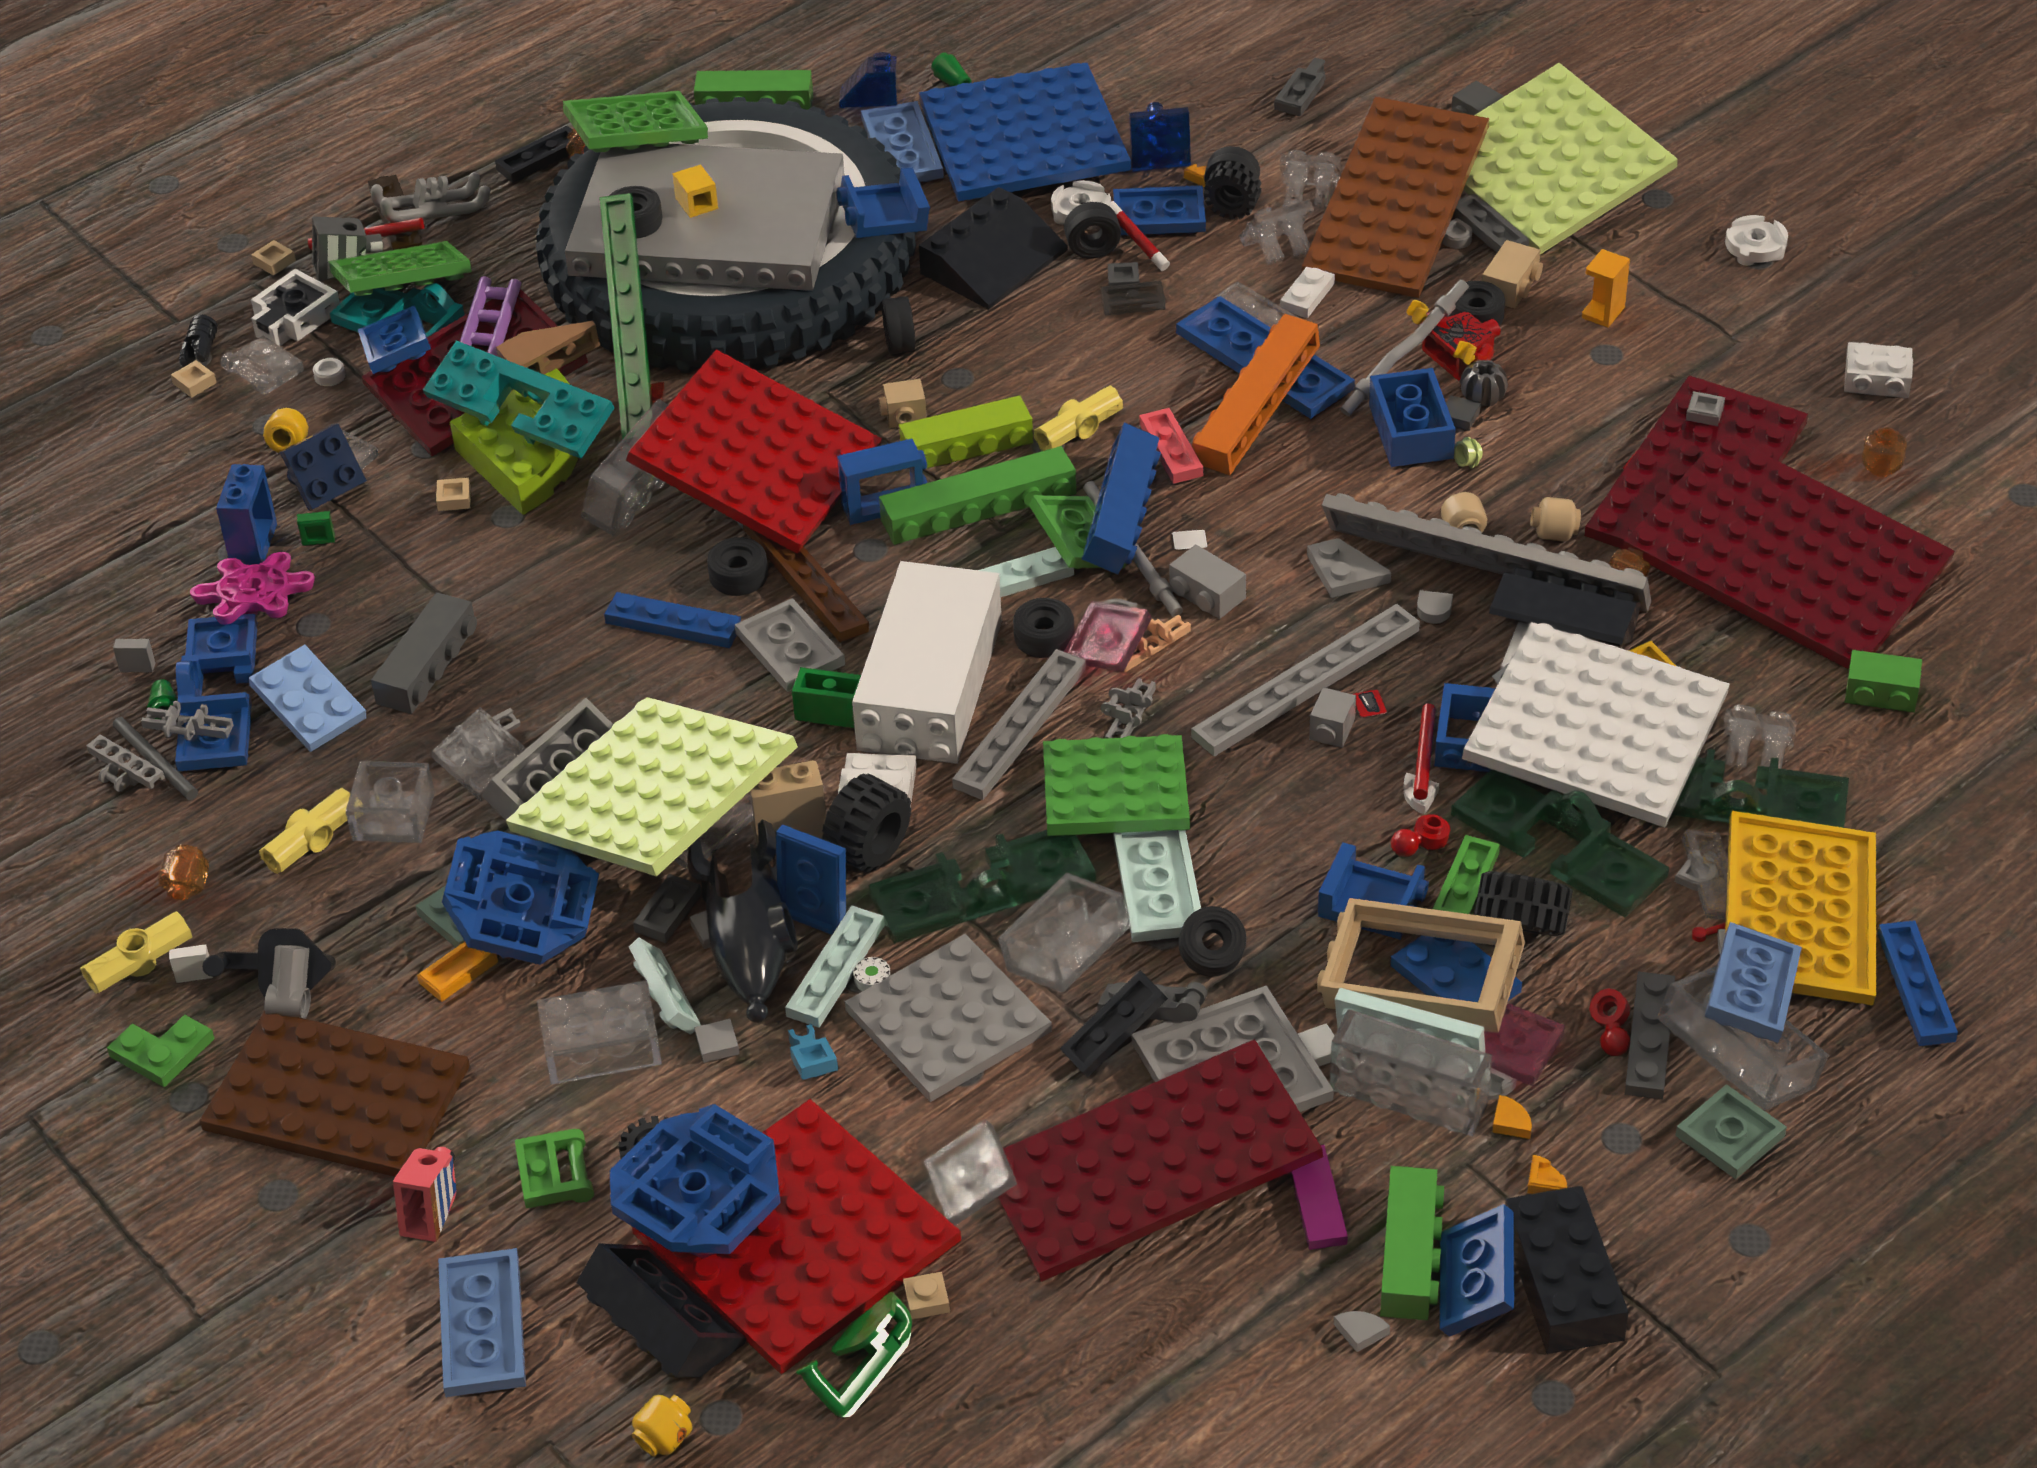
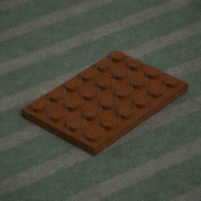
M264 1011L199 1121L204 1131L396 1177L415 1149H426L470 1067L469 1059L463 1055L304 1018L265 1014Z

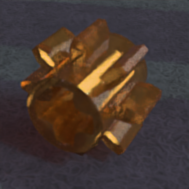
M1629 547L1628 550H1617L1609 562L1611 568L1622 571L1626 568L1635 569L1643 573L1645 577L1648 576L1650 570V563L1642 560L1644 552Z

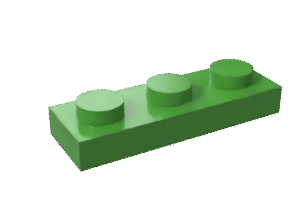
M1465 835L1433 909L1473 915L1481 874L1492 871L1499 855L1500 844Z

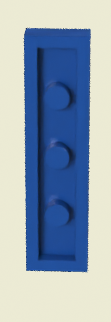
M616 592L604 613L606 624L725 648L732 646L737 636L735 624L741 622V616Z
M1916 921L1879 924L1877 935L1918 1045L1926 1046L1956 1042L1958 1031Z

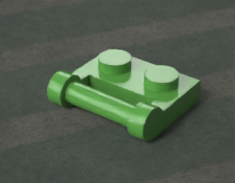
M569 1129L515 1140L526 1209L568 1200L582 1203L594 1197L593 1184L588 1180L583 1153L586 1142L583 1131ZM564 1149L568 1152L572 1181L561 1183L556 1151Z

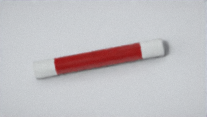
M1114 201L1109 202L1107 205L1116 213L1121 228L1161 271L1166 270L1170 262Z

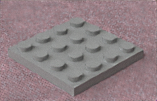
M966 934L845 1001L846 1012L929 1102L934 1101L1052 1032V1022Z
M1267 986L1202 1008L1193 1021L1169 1020L1132 1034V1045L1154 1082L1255 1039L1300 1112L1333 1100V1088Z

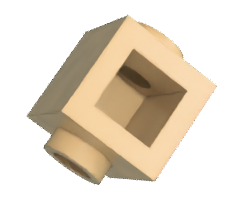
M921 379L883 384L884 397L878 398L881 416H887L889 428L899 427V424L927 418L926 400Z

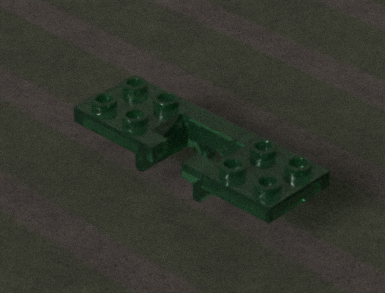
M1707 749L1706 758H1697L1671 814L1729 823L1732 811L1844 828L1849 778L1778 768L1779 758L1771 757L1770 767H1757L1754 788L1749 783L1741 780H1732L1725 783L1723 778L1726 761L1714 760L1715 750ZM1711 782L1722 783L1715 788L1710 787ZM1757 788L1767 789L1766 795H1763ZM1742 792L1747 797L1737 799L1730 796L1729 793Z
M1491 769L1451 806V815L1523 858L1535 848L1536 838L1526 832L1540 819L1576 839L1580 843L1566 856L1561 854L1551 863L1550 874L1624 918L1668 877V866L1611 834V823L1601 818L1592 800L1580 791H1571L1561 795L1552 790L1545 796L1511 775ZM1572 804H1575L1580 809L1581 813L1578 812Z
M1047 830L1007 842L1004 835L999 834L995 836L996 845L985 848V859L990 869L982 872L976 879L973 877L965 888H961L958 883L961 880V870L955 858L947 860L944 853L940 852L935 854L936 864L869 884V894L878 913L884 916L885 927L895 944L1096 881V870L1076 835L1047 836ZM1007 866L1010 873L1003 870L1002 867ZM999 880L995 885L984 888L988 883Z

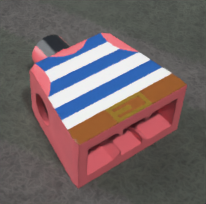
M437 1147L434 1151L421 1148L415 1149L394 1178L393 1187L400 1236L437 1242L457 1191L453 1164L455 1155L450 1149L446 1147Z

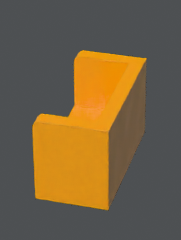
M1601 249L1586 267V274L1594 277L1592 300L1582 311L1583 319L1609 328L1623 311L1626 303L1630 258Z

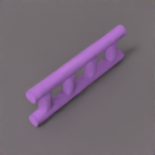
M483 276L479 279L460 342L470 346H489L487 353L498 356L496 347L504 343L521 288V282L517 279H511L507 288L491 287V279ZM486 299L503 300L501 310L483 309ZM479 322L496 323L493 334L476 333Z

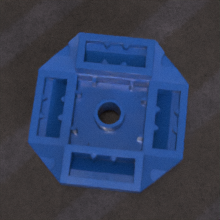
M497 830L483 833L473 838L469 836L457 840L442 903L469 948L498 954L503 959L510 957L541 965L585 937L599 873L593 868L587 867L569 849Z
M716 1104L699 1108V1112L680 1114L661 1120L610 1169L612 1214L672 1252H687L702 1259L714 1254H730L781 1203L774 1140Z

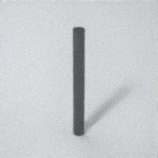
M118 717L114 720L113 727L147 761L161 769L165 778L187 800H193L197 797L198 790L123 717Z

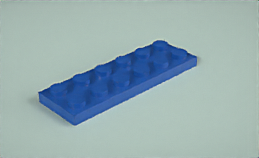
M1221 296L1176 323V334L1240 373L1243 367H1247L1254 356L1256 348L1264 343L1271 329L1268 325ZM1314 355L1282 401L1311 419L1353 391L1355 380Z

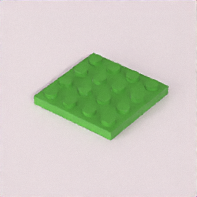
M680 91L563 101L564 114L589 150L592 149L594 152H607L612 147L632 150L645 144L664 147L668 146L669 142L681 141L684 144H695L699 142V139H708L707 125Z
M448 241L328 261L330 273L350 293L354 292L355 296L369 295L373 293V289L385 287L386 291L399 290L403 288V284L415 282V285L418 286L434 283V278L445 277L446 280H457L464 278L463 273L472 272L470 260Z
M1162 734L1150 737L1126 736L1123 738L1105 739L1093 737L1082 740L1056 739L1054 741H1043L1047 836L1190 830L1182 735Z

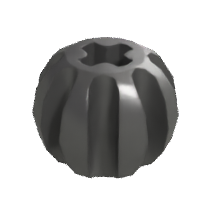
M1492 360L1474 361L1464 369L1460 380L1464 397L1481 403V406L1490 407L1495 405L1504 397L1508 387L1506 372L1499 364L1494 363Z

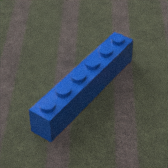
M1124 422L1111 448L1082 560L1115 574H1119L1124 563L1130 565L1137 550L1135 544L1142 530L1140 524L1147 510L1145 505L1152 491L1149 487L1156 474L1154 468L1161 455V452L1157 451L1159 437Z

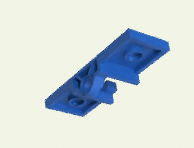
M243 614L235 622L227 625L220 624L215 617L188 620L185 656L181 657V662L176 663L177 701L181 705L180 715L194 716L197 709H200L201 704H204L208 707V715L232 718L234 726L227 739L193 735L191 740H186L184 735L178 734L175 759L178 771L247 765L252 708L250 694L242 692L202 696L203 676L207 673L234 671L236 684L249 683V677L254 675L258 627L256 614ZM188 722L184 723L182 727L186 728Z

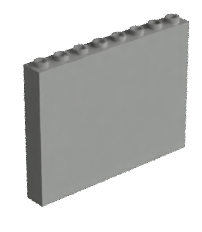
M645 144L632 150L612 147L609 151L601 152L567 243L565 255L568 276L607 278L599 197L609 196L612 192L627 186H644L658 194L661 201L663 218L662 224L656 232L643 238H637L640 280L813 291L838 204L836 191L838 187H841L842 176L845 175L843 154L669 144L664 147ZM701 164L716 184L718 209L690 218L675 199L672 173Z

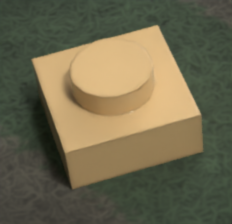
M275 240L251 254L253 264L273 276L296 261L294 251Z
M197 360L171 374L173 384L191 398L217 383L215 374Z
M469 477L437 480L436 503L438 511L470 508L471 485Z
M942 1272L903 1279L905 1296L912 1320L950 1312Z

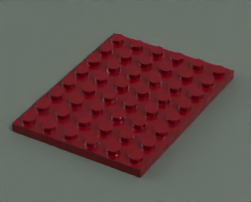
M1724 433L1716 439L1625 538L1622 550L1847 669H1849L1852 650L1876 653L1952 561L1955 552L1943 544Z

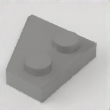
M1339 538L1307 546V556L1331 598L1391 583V572L1389 569Z

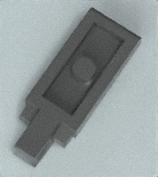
M1314 58L1307 69L1297 68L1275 98L1274 109L1301 117L1324 85L1326 80L1324 71L1325 60Z

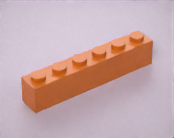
M1284 313L1278 323L1271 327L1268 337L1262 345L1256 348L1247 367L1245 366L1241 369L1238 380L1232 388L1227 389L1221 404L1210 413L1208 422L1202 431L1197 432L1194 436L1192 448L1203 467L1227 475L1232 474L1320 347L1317 323Z

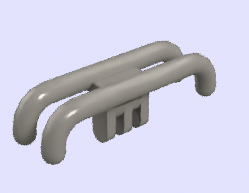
M473 172L469 175L466 185L459 189L447 190L448 179L446 176H439L438 181L435 177L427 178V183L422 178L416 180L414 194L388 198L383 197L382 187L379 184H375L371 188V200L377 207L381 208L382 215L390 222H400L415 218H422L424 220L477 212L488 202L490 188L485 185L481 186L478 195L472 201L446 204V202L466 199L474 194L480 183V175ZM412 206H415V208H416V209H408V210H400V211H395V210H393V209H396V208H404V207H412Z

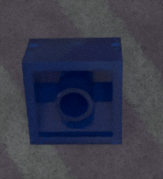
M879 52L873 54V57H868L842 84L839 108L897 106L899 90L897 56H890V53Z

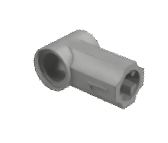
M294 945L275 946L272 984L269 985L265 996V1014H279L281 1016L306 1019L311 1002L310 990L306 988L309 948Z

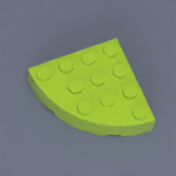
M557 368L544 374L569 384ZM512 390L499 408V413L488 426L482 425L478 417L468 413H464L451 420L450 426L455 450L524 515L544 503L554 494L553 488L561 481L565 482L576 465L578 457L535 441L532 445L527 443L523 435L514 432L511 424L519 413L534 418L543 404L535 402L528 396L525 398L516 390Z

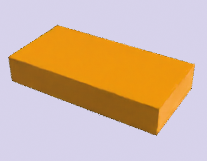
M464 941L417 975L418 982L440 1002H443L498 963L497 954L469 948Z

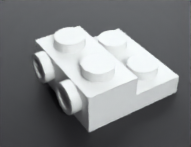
M1848 342L1844 392L1909 398L1913 370L1912 348Z
M847 753L845 768H842L838 793L854 777L857 778L860 774L864 773L867 775L869 773L905 792L912 802L917 766L916 755Z

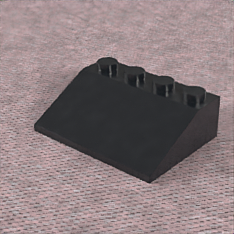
M998 187L919 244L920 274L989 310L1068 251V245L1022 198Z

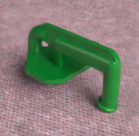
M890 1292L850 1324L834 1344L832 1352L836 1356H841L864 1348L869 1354L839 1391L821 1374L817 1368V1360L796 1370V1374L801 1375L807 1386L835 1416L839 1418L850 1417L907 1348L912 1330V1318L909 1310L893 1292ZM893 1318L897 1323L887 1333L884 1327Z

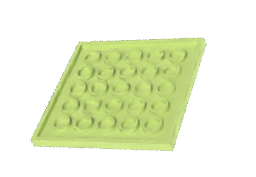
M1557 63L1475 114V116L1489 118V128L1463 190L1468 195L1476 194L1529 239L1530 247L1540 249L1541 255L1677 168L1678 159L1562 64Z
M646 697L638 702L635 708L625 717L615 722L612 728L601 738L592 742L589 748L577 759L568 763L565 769L554 779L544 784L541 790L530 800L520 805L506 822L511 832L658 876L798 746L794 736Z

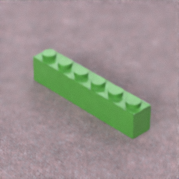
M1062 446L879 496L881 522L893 544H899L1027 508L1033 495L1076 494V469Z

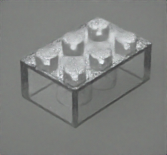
M1066 873L1015 921L998 940L1007 971L1064 993L1131 925L1122 893Z
M647 980L537 1000L551 1085L662 1065Z

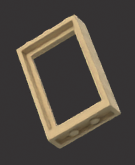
M1349 898L1345 912H1340L1338 916L1335 941H1330L1328 946L1326 969L1320 971L1317 980V990L1322 992L1325 1008L1335 1009V997L1339 988H1344L1484 1027V1031L1499 1033L1525 945L1521 921ZM1361 928L1495 945L1479 1001L1471 1002L1344 983Z

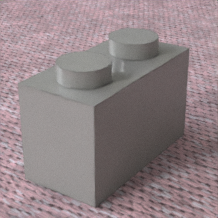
M1196 544L1169 564V584L1173 588V592L1218 619H1221L1246 599V574Z

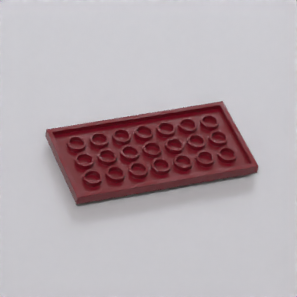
M1689 375L1585 526L1584 536L1622 549L1625 538L1722 433L1782 463L1806 426L1808 413ZM1693 392L1725 397L1724 408L1718 426L1686 420Z
M1253 1039L978 1159V1162L1040 1282H1043L1323 1158V1150L1258 1043Z

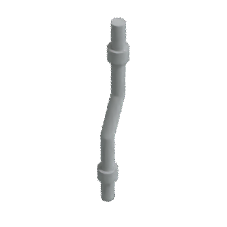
M1460 279L1446 296L1442 295L1433 305V311L1414 333L1389 351L1366 378L1359 380L1353 387L1354 392L1340 407L1343 414L1350 416L1363 400L1369 399L1370 376L1386 374L1399 359L1418 346L1443 317H1448L1456 308L1455 303L1469 288V285L1464 280Z
M1089 481L1083 486V490L1096 506L1100 490L1093 481ZM1136 543L1137 550L1133 561L1150 584V592L1157 601H1161L1172 617L1180 615L1183 612V608L1172 594L1173 588L1165 578L1160 577Z

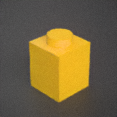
M701 164L672 173L675 199L690 218L718 209L716 184Z

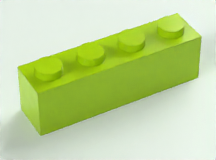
M1019 395L899 424L900 441L913 439L917 450H923L925 454L927 468H932L1033 443L1032 417Z

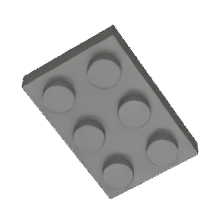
M793 598L735 624L736 635L787 692L793 689L800 667L833 671L845 665L844 654Z

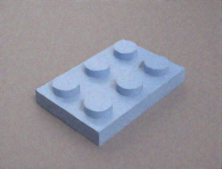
M305 644L249 677V686L310 752L366 719V710Z

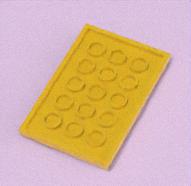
M1732 811L1729 820L1725 934L1730 922L1801 946L1802 949L1792 993L1873 1005L1876 998V833Z

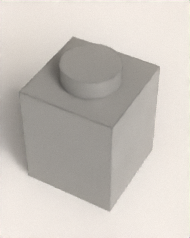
M1323 687L1310 714L1309 740L1343 748L1355 721L1356 695Z

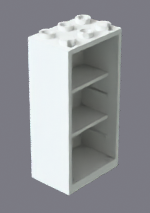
M900 561L852 701L857 751L890 755H916L917 759L958 764L1002 623L999 573Z

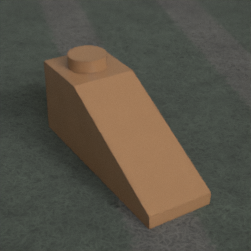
M588 321L522 332L497 346L496 351L500 358L545 374L565 366L600 346L595 323Z

